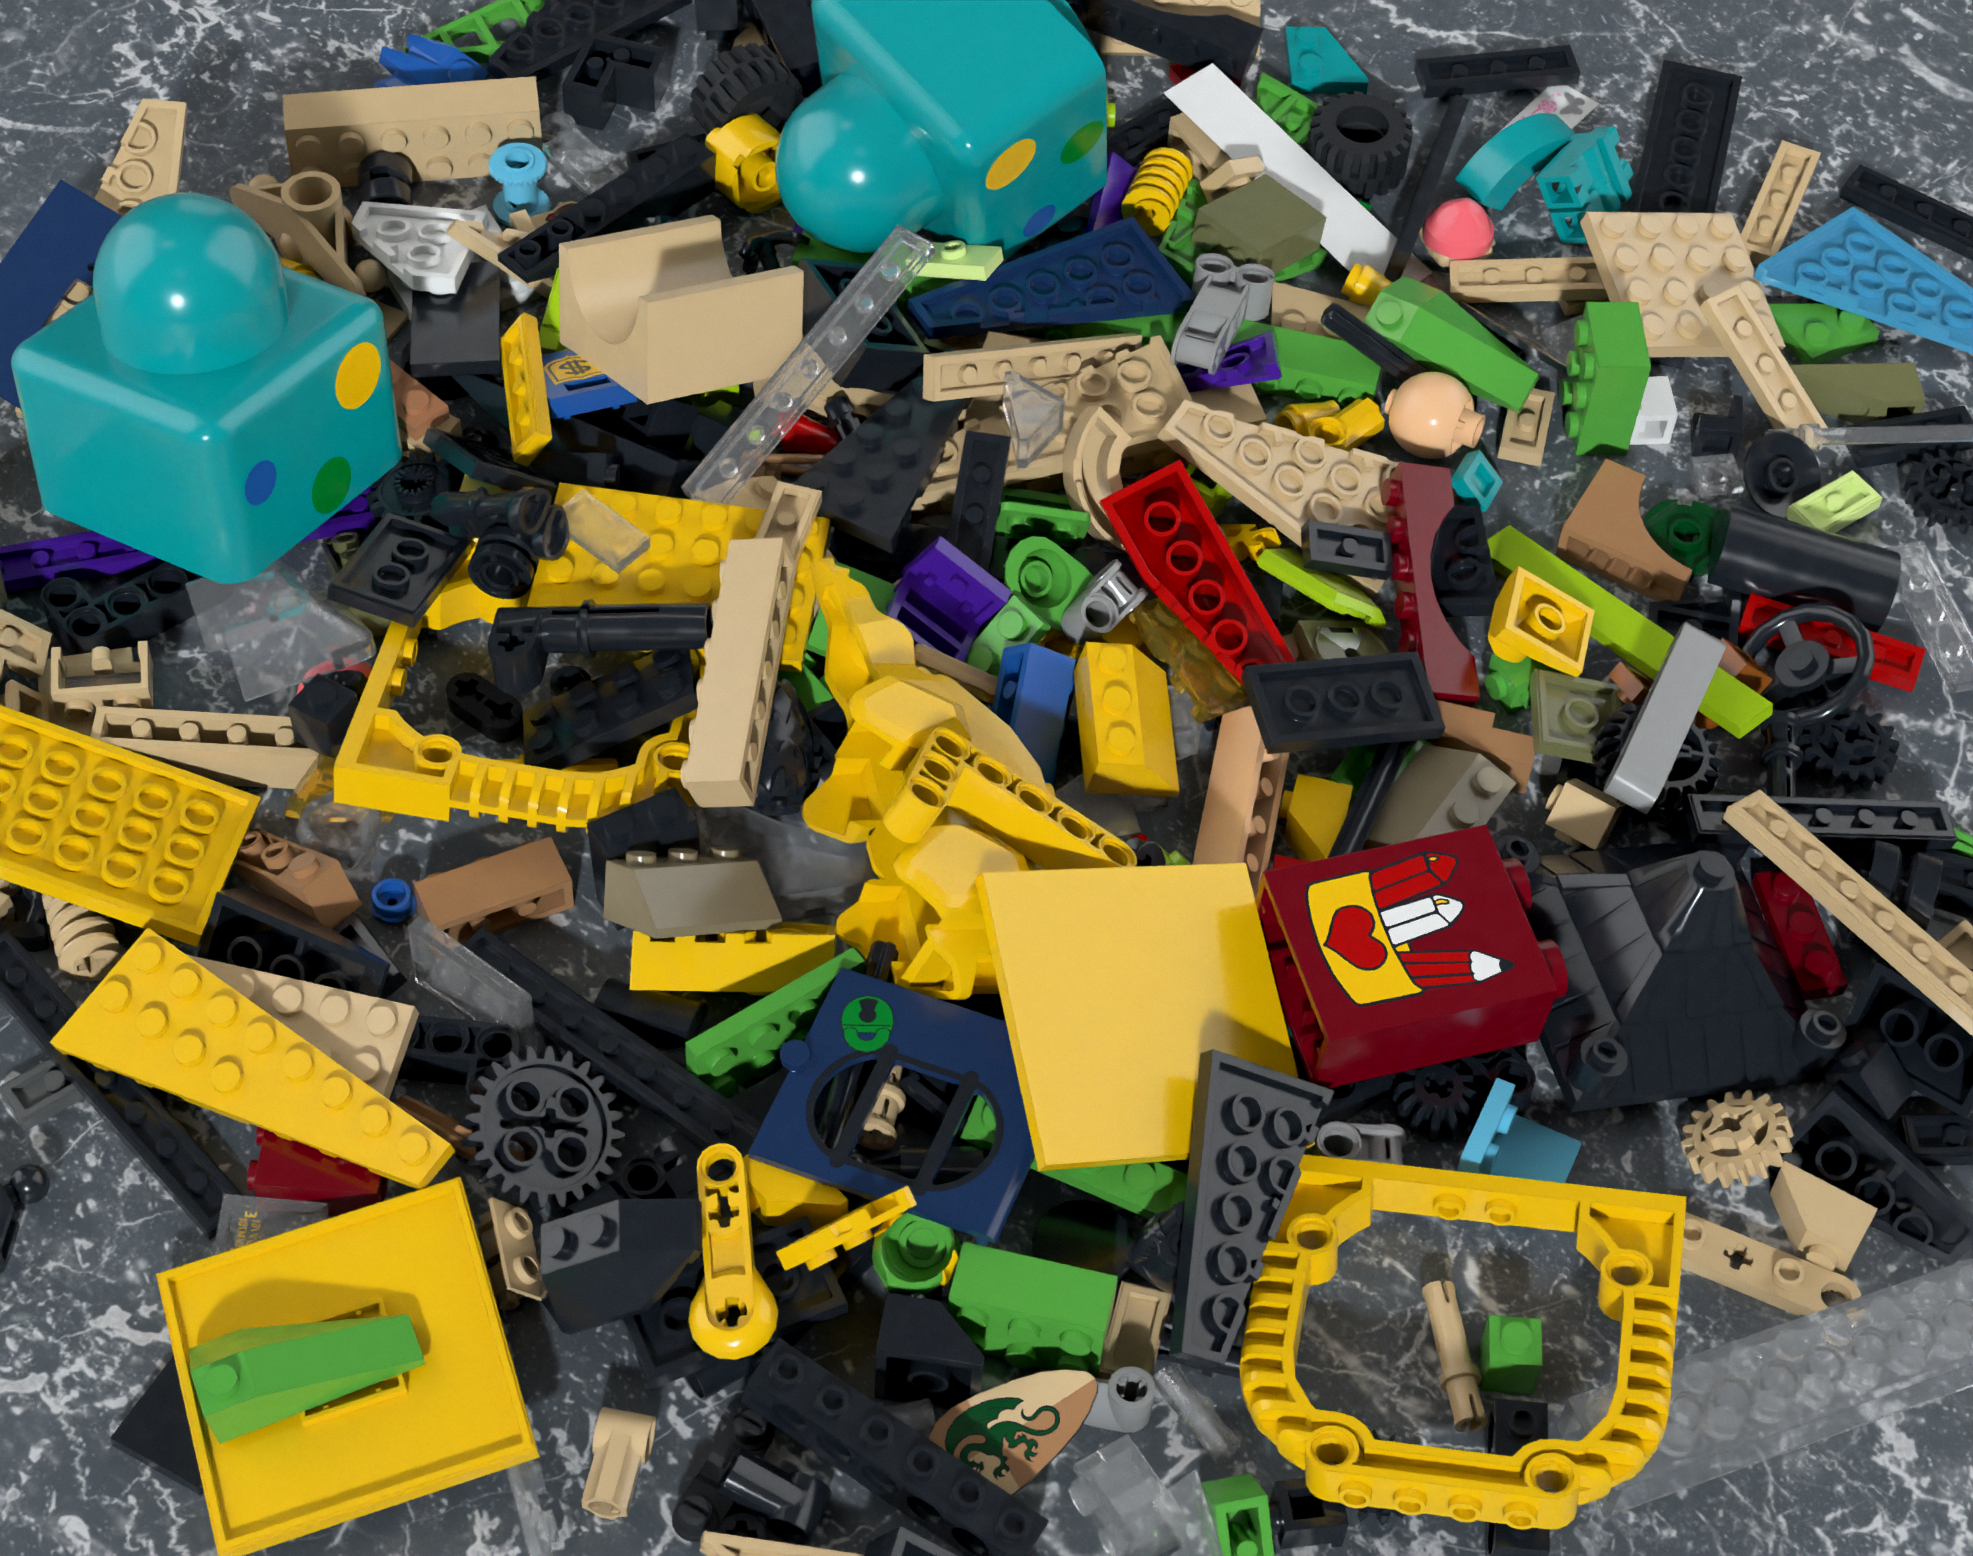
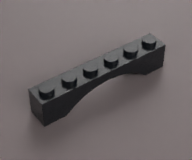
M1066 0L1085 28L1196 71H1200L1213 63L1237 87L1242 85L1256 58L1264 28L1228 14L1212 16L1182 15L1157 10L1141 5L1133 0Z

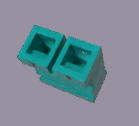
M1614 126L1596 127L1591 133L1574 134L1569 139V143L1535 177L1547 208L1553 209L1550 212V216L1562 244H1588L1580 224L1587 212H1616L1619 210L1621 202H1627L1633 195L1628 181L1634 174L1630 163L1618 157L1615 147L1618 145L1620 137ZM1552 182H1559L1556 193L1552 188ZM1565 217H1573L1570 227L1566 224Z

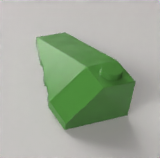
M1407 276L1401 277L1380 291L1363 321L1431 372H1441L1453 376L1471 394L1517 413H1520L1539 379V374L1447 294Z
M409 1314L244 1328L190 1348V1372L205 1420L220 1444L426 1364Z

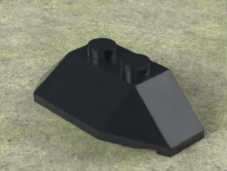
M618 1199L541 1224L540 1297L541 1302L562 1333L572 1335L649 1311L676 1282L687 1263L692 1264L702 1253V1202L696 1199Z

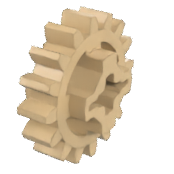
M1746 1090L1741 1099H1735L1731 1092H1727L1724 1098L1725 1102L1718 1104L1716 1101L1709 1099L1707 1101L1709 1108L1707 1112L1693 1111L1691 1115L1695 1125L1683 1126L1682 1130L1686 1139L1681 1141V1146L1694 1175L1701 1173L1705 1183L1710 1184L1719 1177L1722 1187L1728 1188L1733 1179H1740L1745 1187L1749 1186L1750 1176L1757 1174L1762 1179L1768 1178L1766 1168L1769 1165L1775 1167H1782L1784 1165L1780 1153L1792 1152L1793 1147L1789 1138L1793 1137L1794 1133L1781 1103L1773 1105L1770 1095L1764 1094L1756 1101L1751 1090Z

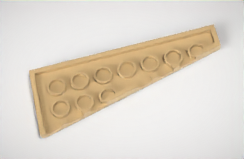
M1162 336L1151 337L1150 344L1131 353L1128 349L1116 353L1115 360L1098 368H1094L1092 365L1080 370L1076 378L1065 383L1061 382L1054 385L1052 382L999 407V413L982 421L973 418L965 422L964 429L955 432L953 438H948L944 445L945 453L923 496L916 499L913 507L955 497L966 430L1011 437L1004 486L1062 473L1064 451L1069 434L1079 416L1090 406H1101L1131 437V440L1122 452L1121 459L1170 448L1157 438V435L1184 400L1193 402V399L1176 365L1170 363L1171 355Z

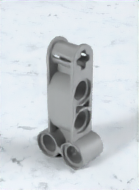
M1206 253L1196 258L1191 290L1196 299L1177 331L1171 351L1170 363L1177 365L1178 362L1205 368L1208 369V374L1214 375L1244 319L1257 321L1268 316L1275 278L1274 272L1260 264H1245L1236 267L1232 260L1221 254Z

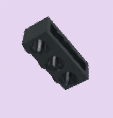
M1494 1399L1488 1423L1485 1426V1453L1513 1457L1524 1445L1536 1440L1548 1439V1403ZM1485 1522V1556H1548L1550 1553V1529L1530 1528L1522 1530L1512 1528L1507 1524Z

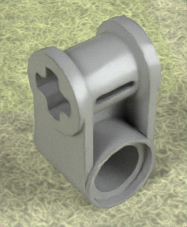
M1118 559L1113 560L1098 572L1088 583L1087 588L1064 611L1061 619L1062 630L1073 643L1082 645L1086 643V640L1093 641L1111 631L1123 617L1136 608L1147 596L1148 592L1143 587L1138 589L1120 569L1122 564ZM1085 612L1092 617L1094 626L1087 620Z
M1340 1121L1329 1122L1318 1131L1311 1155L1403 1165L1402 1147L1406 1144V1132L1403 1128L1388 1123L1370 1125ZM1328 1151L1337 1152L1342 1156H1334L1330 1154Z

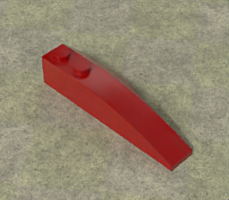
M1181 460L1099 501L1100 506L1143 582L1243 687L1241 675L1246 666L1296 662Z

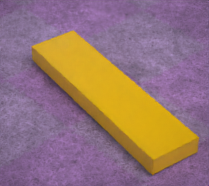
M523 312L501 337L500 350L513 458L515 462L528 467L552 439L537 318Z

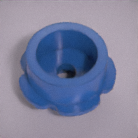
M387 878L378 882L372 890V901L368 903L371 915L376 919L382 918L387 924L402 922L406 915H412L417 907L416 898L412 896V889L406 882L397 878ZM392 902H396V903H397L395 906H389V905H388L389 903H392Z

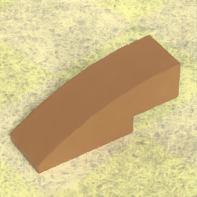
M1436 700L1446 728L1440 738L1425 740L1433 746L1480 753L1517 782L1512 791L1525 794L1535 756L1533 736L1493 728L1495 717L1493 712Z

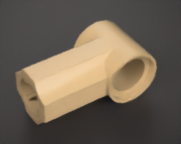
M608 1407L601 1408L593 1437L592 1453L594 1457L582 1497L583 1509L594 1513L596 1517L611 1520L628 1516L641 1464L646 1465L651 1454L656 1430V1417Z

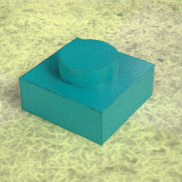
M1480 450L1466 453L1451 478L1452 487L1467 506L1480 505L1482 512L1487 511L1503 483Z

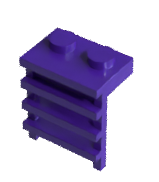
M939 536L903 568L901 573L903 577L895 585L893 590L895 594L885 607V615L904 624L912 635L914 647L916 644H924L964 662L980 625L1007 604L1012 591L942 536Z

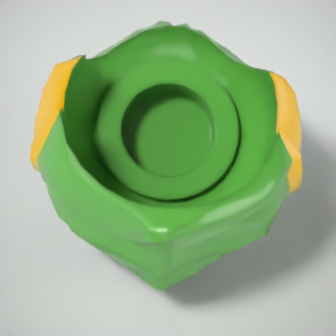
M902 1212L883 1222L874 1234L875 1239L872 1247L874 1269L889 1293L915 1292L927 1295L940 1285L945 1286L956 1271L961 1246L956 1234L950 1227Z

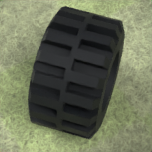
M749 43L746 47H743L742 44L735 46L732 51H724L718 55L719 58L716 61H711L705 67L707 70L700 74L696 80L697 87L692 89L690 97L693 101L690 103V108L694 113V118L707 134L715 128H722L730 121L750 113L758 114L781 133L793 111L804 101V97L801 94L803 88L797 78L777 55L763 44L758 46L757 43Z
M1356 91L1351 95H1348L1346 92L1337 94L1336 99L1329 97L1324 100L1323 106H1317L1314 110L1306 153L1354 198L1355 196H1362L1363 199H1371L1374 194L1383 196L1388 194L1389 189L1398 187L1400 180L1404 179L1412 143L1413 125L1411 120L1406 118L1407 113L1402 108H1396L1395 102L1390 99L1383 100L1380 98V95L1371 93V95H1365L1363 92Z

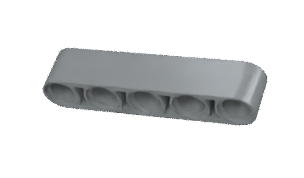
M1687 622L1683 623L1659 668L1603 790L1604 793L1644 814L1650 811L1666 782L1727 643Z

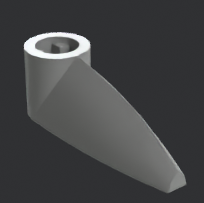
M1125 1366L1112 1374L1110 1380L1095 1377L1098 1383V1394L1091 1412L1084 1422L1085 1425L1130 1433L1139 1431L1148 1424L1152 1414L1156 1391L1155 1382L1147 1371L1136 1366ZM1125 1397H1131L1136 1400L1135 1402H1129L1124 1399Z

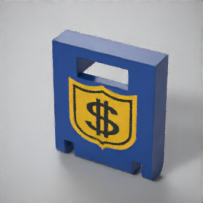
M570 349L542 355L549 416L552 420L562 417L564 420L571 419L572 415L610 407L614 410L620 408V405L637 402L635 395Z

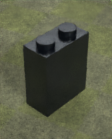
M676 787L586 823L596 897L603 909L606 860L626 859V852L649 851L656 853V857L668 856V849L671 848L694 849L700 854L697 819ZM612 922L617 931L626 928L625 926Z

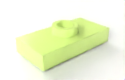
M959 240L946 243L924 242L907 260L908 273L912 276L986 281L1003 261L1002 247L967 245Z
M1852 470L1790 505L1786 517L1792 521L1836 533L1878 509L1883 497Z

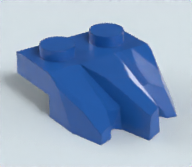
M409 34L405 44L409 49L408 53L382 46L379 63L392 76L374 83V87L487 80L490 73L483 66L451 45Z

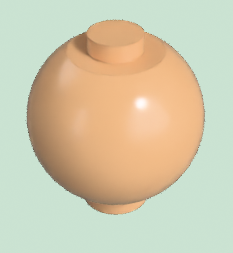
M1424 372L1412 376L1398 390L1392 389L1385 405V413L1389 414V427L1394 439L1405 451L1423 459L1447 457L1455 453L1462 445L1474 448L1481 437L1486 417L1475 412L1474 401L1468 389L1453 376L1441 372Z

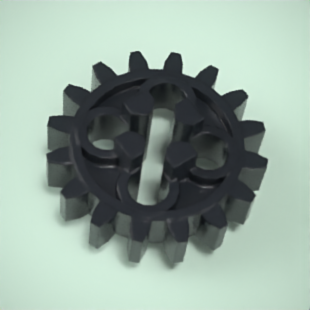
M1939 449L1936 459L1930 454L1925 453L1921 462L1914 461L1903 486V490L1907 492L1904 500L1905 504L1916 505L1913 511L1914 517L1927 516L1926 526L1932 527L1936 523H1940L1944 533H1949L1951 527H1957L1961 534H1967L1970 525L1973 526V457L1969 461L1963 459L1962 451L1959 450L1956 451L1954 457H1948L1944 449Z

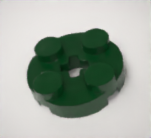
M1678 499L1662 501L1653 506L1645 515L1643 523L1649 535L1671 558L1692 569L1689 582L1693 581L1695 577L1707 575L1709 571L1714 517L1717 511L1702 502L1694 500L1691 506L1685 504L1677 505ZM1676 534L1681 537L1690 535L1693 537L1692 542L1681 541L1677 538Z

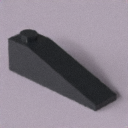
M248 886L216 892L197 957L377 998L381 997L391 965L293 906Z
M1839 1080L1792 1128L1794 1136L1789 1139L1793 1149L1792 1152L1780 1153L1783 1162L1786 1161L1877 1208L1878 1210L1870 1224L1871 1227L1892 1236L1895 1241L1950 1267L1973 1246V1214L1896 1134ZM1769 1165L1777 1174L1779 1173L1781 1167Z

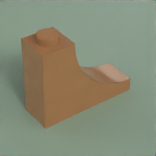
M1606 458L1563 525L1555 556L1653 600H1683L1692 569L1682 565L1666 554L1651 538L1644 526L1639 510V499L1646 476Z

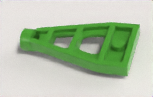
M497 0L421 37L455 47L452 42L453 40L470 32H476L483 45L457 47V49L477 63H488V59L505 42L495 40L489 28L505 19H516L522 29L526 25V18L533 11L538 12L544 6L545 0ZM404 44V53H408L409 49Z

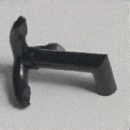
M776 230L763 235L748 237L738 254L744 259L742 270L747 275L754 274L758 268L759 261L764 271L779 269L781 267L776 257L777 251L775 246L780 244L794 246L801 243L809 245L810 238L791 230Z

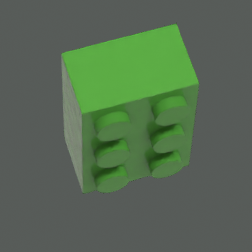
M1586 302L1582 320H1576L1574 326L1575 349L1569 350L1567 353L1566 368L1568 376L1567 379L1560 381L1559 386L1560 404L1567 407L1565 435L1567 438H1572L1575 455H1627L1651 370L1639 303Z
M963 1241L949 1293L948 1312L984 1355L1006 1359L1008 1363L1020 1368L1036 1366L1054 1371H1085L1098 1378L1111 1325L1118 1276Z

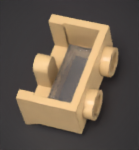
M138 641L140 662L114 664L111 650L100 646L92 649V665L66 667L61 647H51V697L57 717L65 716L68 720L75 722L87 721L96 713L97 706L153 709L154 667L148 641Z

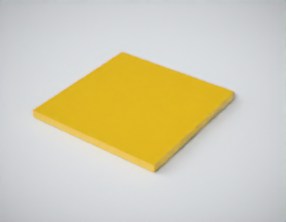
M1246 863L982 872L975 878L1038 1171L1190 1159L1200 1054L1202 1052L1215 1049L1299 1078ZM1315 1142L1312 1145L1307 1146L1305 1150L1315 1145Z
M456 1177L156 1274L218 1556H244L540 1458L461 1177ZM409 1314L426 1364L222 1444L218 1442L204 1418L191 1376L190 1348L244 1328Z

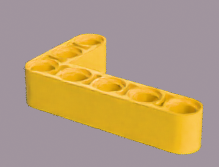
M943 727L935 728L908 764L882 819L885 827L896 838L907 843H918L947 805L1046 870L1135 867L1137 864V857L1134 851L1121 839L958 733Z

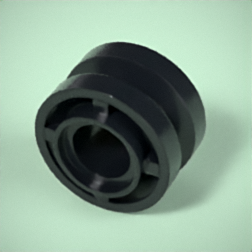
M496 526L485 530L481 534L468 564V573L472 582L486 594L500 599H516L529 591L538 567L539 558L533 553L529 535L518 534L507 526Z

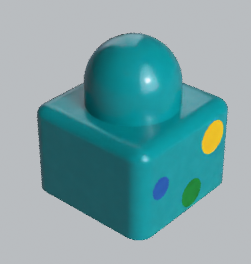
M812 0L811 10L822 87L807 97L793 111L781 132L775 156L776 182L783 204L798 226L812 238L837 250L868 253L896 246L923 228L937 243L959 240L967 245L1002 247L1003 263L1106 186V71L1088 33L1066 0Z
M189 192L165 194L149 199L127 212L106 235L98 251L93 271V294L24 340L15 349L11 358L12 372L44 509L58 517L217 583H241L259 575L390 471L402 458V446L384 318L380 307L366 296L282 266L274 244L264 229L242 209L218 197Z

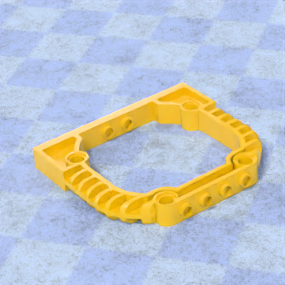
M472 541L470 555L414 628L391 621L334 764V803L447 822L450 821L454 808L469 810V816L472 818L480 819L482 814L486 813L498 815V821L509 824L511 818L527 820V826L531 828H539L540 823L556 825L557 832L567 833L569 827H586V834H588L586 823L673 787H676L688 807L695 803L688 789H685L682 785L681 765L684 760H688L691 745L689 740V724L692 719H696L697 709L674 719L669 733L656 735L646 741L639 750L635 764L601 773L566 772L462 753V747L459 742L452 737L443 734L423 736L403 720L396 710L390 709L395 696L402 697L407 681L406 667H414L418 653L417 639L421 628L442 630L451 625L476 618H481L493 624L498 608L527 607L533 582L529 591L516 599H500L490 596L481 591L472 582L468 573V564L477 545L476 542ZM699 659L700 678H703L706 661Z
M1303 1154L1299 1164L1300 1171L1302 1172L1275 1240L1267 1243L1261 1258L1265 1265L1259 1280L1253 1282L1240 1356V1386L1246 1407L1257 1429L1277 1446L1281 1456L1300 1469L1305 1470L1306 1485L1313 1495L1319 1499L1342 1503L1351 1508L1375 1507L1397 1510L1406 1515L1430 1514L1452 1517L1460 1522L1485 1521L1507 1524L1515 1529L1539 1528L1548 1530L1567 1526L1575 1518L1578 1505L1587 1504L1607 1496L1612 1487L1632 1479L1644 1468L1663 1439L1669 1417L1686 1196ZM1373 1210L1433 1216L1445 1220L1459 1219L1486 1222L1497 1226L1512 1225L1577 1233L1576 1250L1586 1257L1600 1272L1598 1288L1599 1307L1606 1316L1612 1320L1619 1321L1621 1324L1617 1384L1607 1416L1578 1442L1561 1439H1540L1524 1445L1513 1457L1375 1440L1367 1426L1355 1417L1340 1412L1315 1409L1295 1377L1302 1324L1310 1286L1326 1283L1335 1276L1338 1269V1246L1357 1232L1371 1225ZM1327 1462H1336V1463H1339V1464H1337V1465H1329V1464H1325V1463H1327ZM1550 1489H1552V1490H1555V1491H1558V1492H1556V1493H1550V1492H1546V1491H1544V1490H1550Z

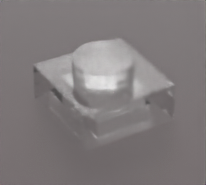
M1733 453L1690 458L1687 470L1699 502L1741 498L1745 486Z

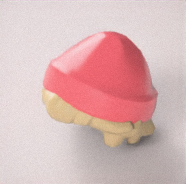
M1470 198L1453 199L1442 203L1427 215L1424 226L1421 227L1419 232L1420 240L1428 250L1429 255L1441 267H1449V261L1485 260L1493 254L1492 247L1495 245L1493 222L1485 210Z

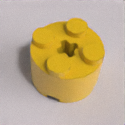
M756 113L738 117L722 128L713 129L705 140L706 147L715 153V187L736 206L750 213L768 211L782 202L775 175L776 148L781 133Z

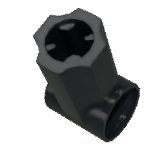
M742 1447L734 1453L732 1459L725 1467L717 1492L767 1519L766 1525L772 1533L781 1539L799 1545L810 1543L832 1494L830 1488L818 1478L802 1472L787 1473Z

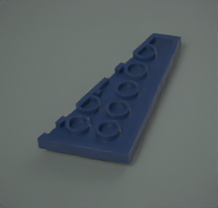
M1131 216L999 265L986 281L962 279L910 298L908 312L930 340L986 334L989 331L1005 332L1184 313L1190 310L1196 296L1136 219Z

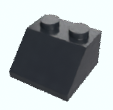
M906 1292L900 1295L887 1293L876 1349L874 1398L950 1410L952 1407L981 1393L984 1355L940 1301L928 1299L926 1296L915 1292Z

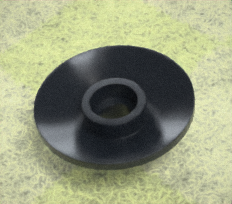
M1785 432L1767 434L1756 440L1746 454L1743 465L1744 484L1749 497L1762 512L1788 519L1786 513L1790 505L1820 489L1821 472L1816 456L1810 447L1795 435ZM1772 473H1774V475L1776 476V483L1773 480Z

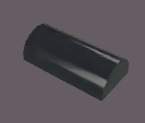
M1729 501L1722 504L1714 517L1707 583L1749 596L1753 593L1794 607L1805 604L1834 605L1859 617L1869 631L1878 633L1889 614L1899 584L1901 557L1898 552Z

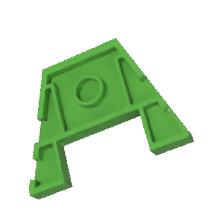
M1195 179L1190 181L1186 195L1178 206L1177 214L1174 220L1171 221L1158 248L1178 275L1190 284L1193 283L1196 258L1206 254L1191 243L1198 208L1208 204L1200 182ZM1319 248L1318 251L1275 273L1274 282L1279 283L1322 267L1327 251Z

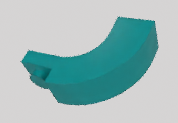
M1541 113L1528 116L1509 125L1485 143L1468 161L1455 180L1481 205L1502 211L1519 187L1533 174L1545 168L1576 133L1556 114Z

